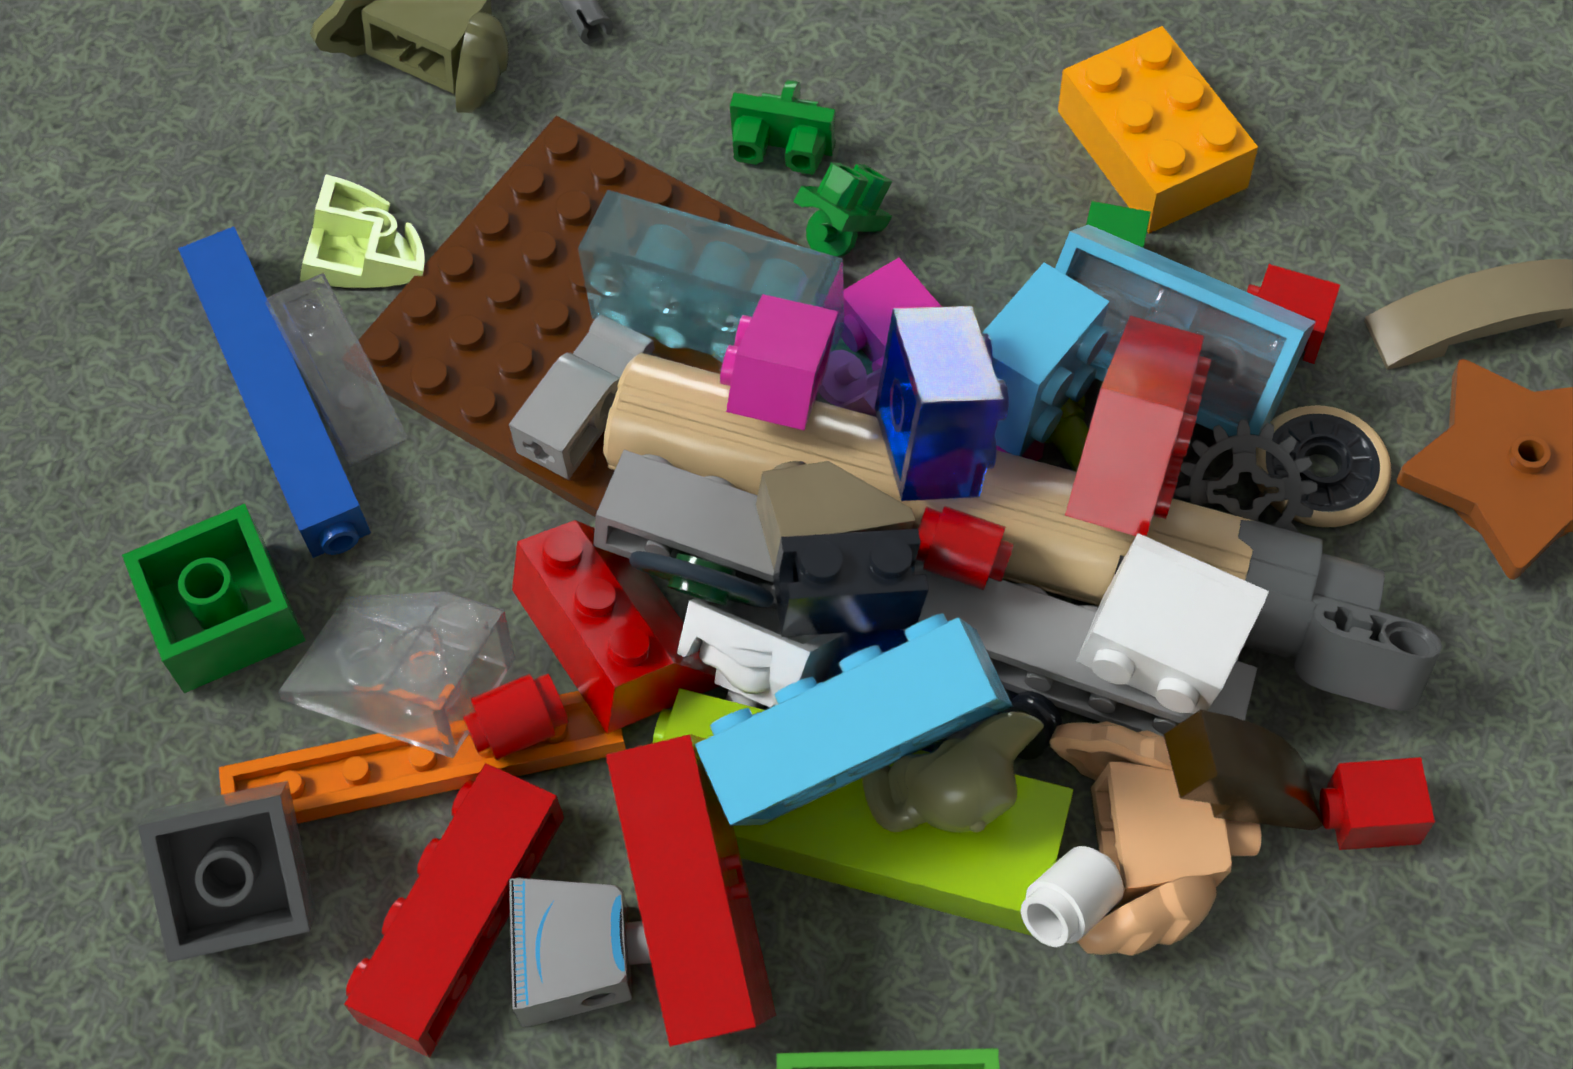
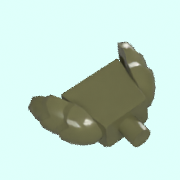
M335 0L314 22L310 32L315 44L321 51L344 53L352 58L367 53V55L450 93H456L457 113H472L477 108H480L490 95L495 92L499 77L507 70L509 45L507 36L500 21L492 15L491 0Z

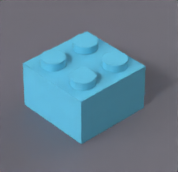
M1044 262L972 344L955 420L1008 453L1020 457L1034 440L1042 444L1046 442L1062 417L1063 411L1061 408L1069 398L1078 402L1085 395L1096 376L1097 370L1090 365L1101 351L1109 332L1102 328L1110 301Z

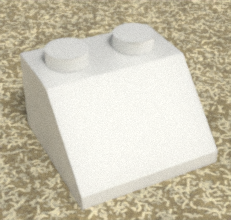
M1137 533L1102 598L1076 662L1092 668L1098 677L1107 682L1127 684L1154 696L1162 706L1169 710L1191 714L1196 713L1200 709L1207 711L1221 692L1269 591Z

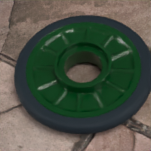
M635 551L629 559L630 564L634 568L668 581V588L721 605H726L727 600L764 608L770 607L774 602L773 594L765 588L735 577L736 571L700 558L684 554H677L676 558L651 552Z

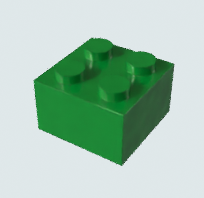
M245 503L122 554L161 660L183 693H187L306 641L265 541Z

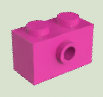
M762 294L753 316H741L734 346L728 345L724 356L720 384L730 386L726 412L805 430L828 368L838 311Z

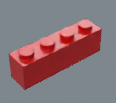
M487 763L484 764L475 781L468 780L460 788L452 806L453 819L441 839L434 838L426 846L417 867L418 879L406 898L400 897L393 903L383 922L382 934L384 937L371 959L364 958L358 963L346 987L348 998L344 1005L358 1023L428 1058L431 1057L510 916L509 879L531 878L564 819L557 795Z

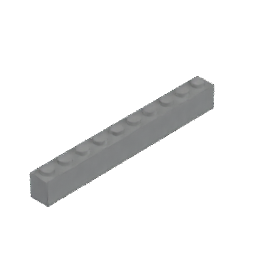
M623 450L596 513L593 546L630 558L631 554L635 551H644L676 558L677 554H684L722 565L736 571L735 577L770 591L774 596V602L770 607L777 609L773 582L774 570L756 508L758 495L737 489L732 483L721 477H702L676 468L660 456L652 454L639 455ZM915 561V575L926 574L929 587L918 623L943 613L947 621L959 617L975 628L1004 689L1018 694L1025 691L1040 693L1051 700L1056 707L1099 722H1112L1135 732L1148 730L1163 737L1166 732L1193 715L1191 713H1179L1162 706L1154 696L1127 684L1107 682L1098 677L1092 668L1076 662L1098 607L1090 605L1077 606L1048 596L1041 588L1031 584H1013L1004 580L999 582L988 578L983 591L923 570L924 563ZM907 629L846 633L889 649H894L908 642L904 633ZM1236 660L1221 692L1207 711L1245 720L1257 667Z

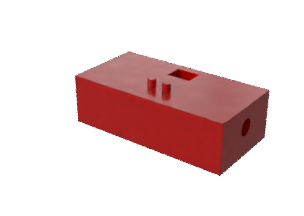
M692 734L606 755L669 1047L757 1027L776 1016L734 827L729 824L695 747L696 743L706 738Z

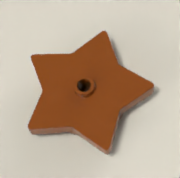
M1461 359L1452 376L1449 429L1402 466L1397 477V484L1453 508L1464 522L1482 535L1505 575L1512 580L1517 579L1558 538L1573 532V387L1533 392L1469 360Z

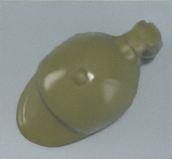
M1021 712L1001 713L984 721L965 739L951 738L945 740L939 748L931 753L902 756L892 767L888 765L862 777L865 797L873 817L880 826L891 832L912 829L926 822L933 827L957 833L968 831L981 832L987 824L1015 804L1017 800L1014 760L1044 728V724L1029 714Z

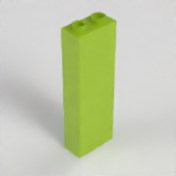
M679 688L672 710L664 708L658 717L653 743L688 734L707 739L714 735L710 725L716 720L744 708H749L752 715L765 710ZM919 750L913 754H927L931 752ZM1015 774L1017 786V800L1015 804L987 824L981 832L968 831L957 833L933 827L927 822L912 829L891 832L880 826L873 817L865 797L862 778L763 825H733L742 859L1033 936L1023 922L1021 906L1026 899V892L1029 886L1057 862L1074 789Z

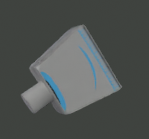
M509 879L512 1006L522 1027L534 1026L632 1000L631 965L651 963L643 923L642 921L629 922L628 905L621 887L606 884L539 879Z

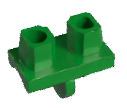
M787 80L781 95L762 93L760 97L734 92L730 102L734 159L737 162L757 165L763 162L768 145L786 148L785 165L792 171L814 174L823 156H832L836 145V139L834 138L835 109L819 107V102L800 99L801 86L799 81Z
M831 162L819 187L801 186L793 202L801 207L819 209L811 216L806 228V236L810 248L827 259L841 258L848 254L855 246L858 236L857 232L883 231L888 226L892 215L879 207L892 181L864 164H856L854 169L841 163Z

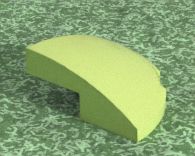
M325 175L315 208L313 229L302 262L300 281L346 288H375L407 284L414 276H423L425 262L423 246L417 231L411 223H406L405 238L397 232V221L389 213L390 203L360 185L338 177Z

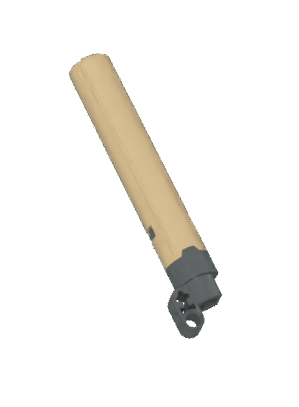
M641 352L626 365L618 382V390L607 418L603 452L609 469H616L623 450L639 455L652 454L666 459L676 468L702 477H721L732 483L737 489L758 495L763 471L772 470L776 466L790 461H802L806 464L830 461L910 507L915 518L912 529H918L926 507L942 512L944 506L1006 526L1002 540L1013 543L1014 547L1002 579L1018 584H1031L1044 591L1097 606L1100 605L1106 590L1136 537L1065 516L1077 472L816 400L805 430L728 413L726 409L730 386L720 384V374ZM1172 499L1166 520L1152 516L1146 537L1269 591L1243 646L1284 658L1295 655L1294 668L1296 673L1302 680L1318 689L1393 710H1411L1418 706L1441 652L1442 644L1438 636L1424 625L1379 612L1385 580L1384 570L1323 554L1322 539Z

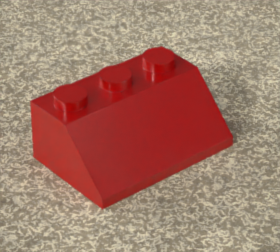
M574 520L517 541L512 591L606 733H611L656 714L664 708L672 707L679 688L703 694L719 687L720 685L714 683L716 668L702 662L699 657L700 649L698 652L687 657L677 654L684 623L651 576L634 568L630 564V558L593 546L595 528Z

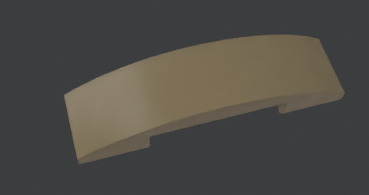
M1547 259L1527 261L1466 274L1403 297L1365 317L1364 321L1387 370L1443 357L1449 345L1552 320L1555 321L1558 329L1573 325V260Z

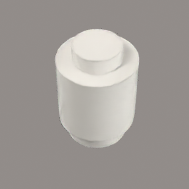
M1085 846L1072 848L1027 889L1026 899L1021 906V915L1025 926L1036 939L1048 946L1059 947L1065 943L1079 941L1122 900L1124 887L1118 868L1108 856L1093 848Z

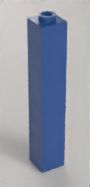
M233 226L178 248L312 558L324 553L336 555L350 550L357 544L359 538L371 534V531L235 227Z

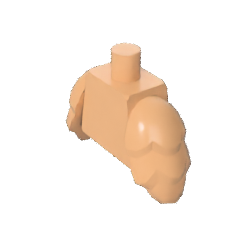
M1108 721L1096 724L1085 722L1067 723L1056 727L1050 739L1051 748L1060 757L1074 765L1082 775L1095 780L1091 786L1099 852L1108 856L1115 863L1124 887L1123 898L1111 910L1113 912L1104 916L1077 943L1087 954L1108 955L1119 953L1133 956L1149 950L1157 944L1171 945L1183 939L1196 929L1209 914L1217 895L1216 887L1231 873V856H1256L1261 846L1260 824L1214 818L1210 803L1180 799L1165 738L1148 730L1135 732Z

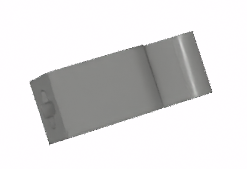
M602 314L598 316L574 353H565L559 357L509 423L516 452L569 480L606 429L609 410L613 405L618 390L617 385L626 365L640 352L651 355L654 350L653 340Z

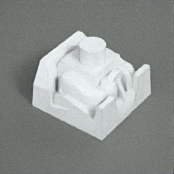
M694 598L689 600L677 654L687 657L698 652L700 649L699 657L702 662L716 668L714 683L729 689L725 700L764 710L765 705L770 708L777 705L774 694L794 682L814 677L816 683H820L833 678L852 636L846 633L781 637L777 609L756 607L727 600L726 605H721Z

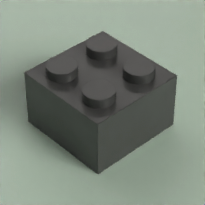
M288 781L152 809L138 824L168 963L310 932L316 915L315 902Z

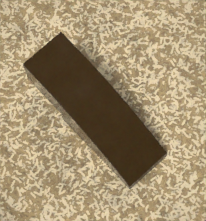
M1201 709L1164 734L1180 799L1210 803L1214 818L1303 830H1316L1323 826L1306 764L1297 750L1280 736L1245 720Z

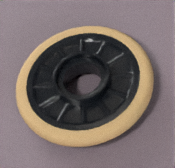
M1317 405L1291 409L1270 421L1274 425L1272 441L1279 444L1283 439L1291 435L1297 440L1294 449L1289 453L1293 460L1299 457H1309L1313 454H1322L1334 460L1338 466V473L1331 477L1316 476L1308 469L1299 473L1301 480L1316 482L1317 491L1310 494H1302L1301 502L1313 509L1312 517L1295 515L1293 520L1316 527H1339L1363 519L1379 506L1386 496L1391 482V461L1384 442L1366 422L1344 410ZM1256 447V463L1269 475H1287L1284 466L1274 455ZM1257 484L1261 493H1263L1265 489L1277 488L1265 487L1264 484ZM1288 500L1274 501L1270 504L1282 513Z

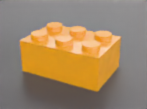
M1163 26L1063 69L1058 106L1059 114L1128 207L1151 212L1147 229L1148 234L1248 188L1258 146Z

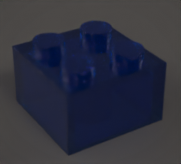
M972 306L897 308L892 310L874 408L901 501L980 497L986 469H993L995 466L997 455L995 432L998 421L1005 420L1008 414V389L1003 379L996 378L992 367L991 339L987 333L980 332Z

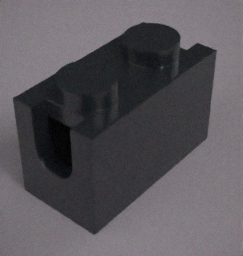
M903 529L781 537L773 573L781 637L908 629L917 624L929 591L927 575H915V561L921 545L919 530Z

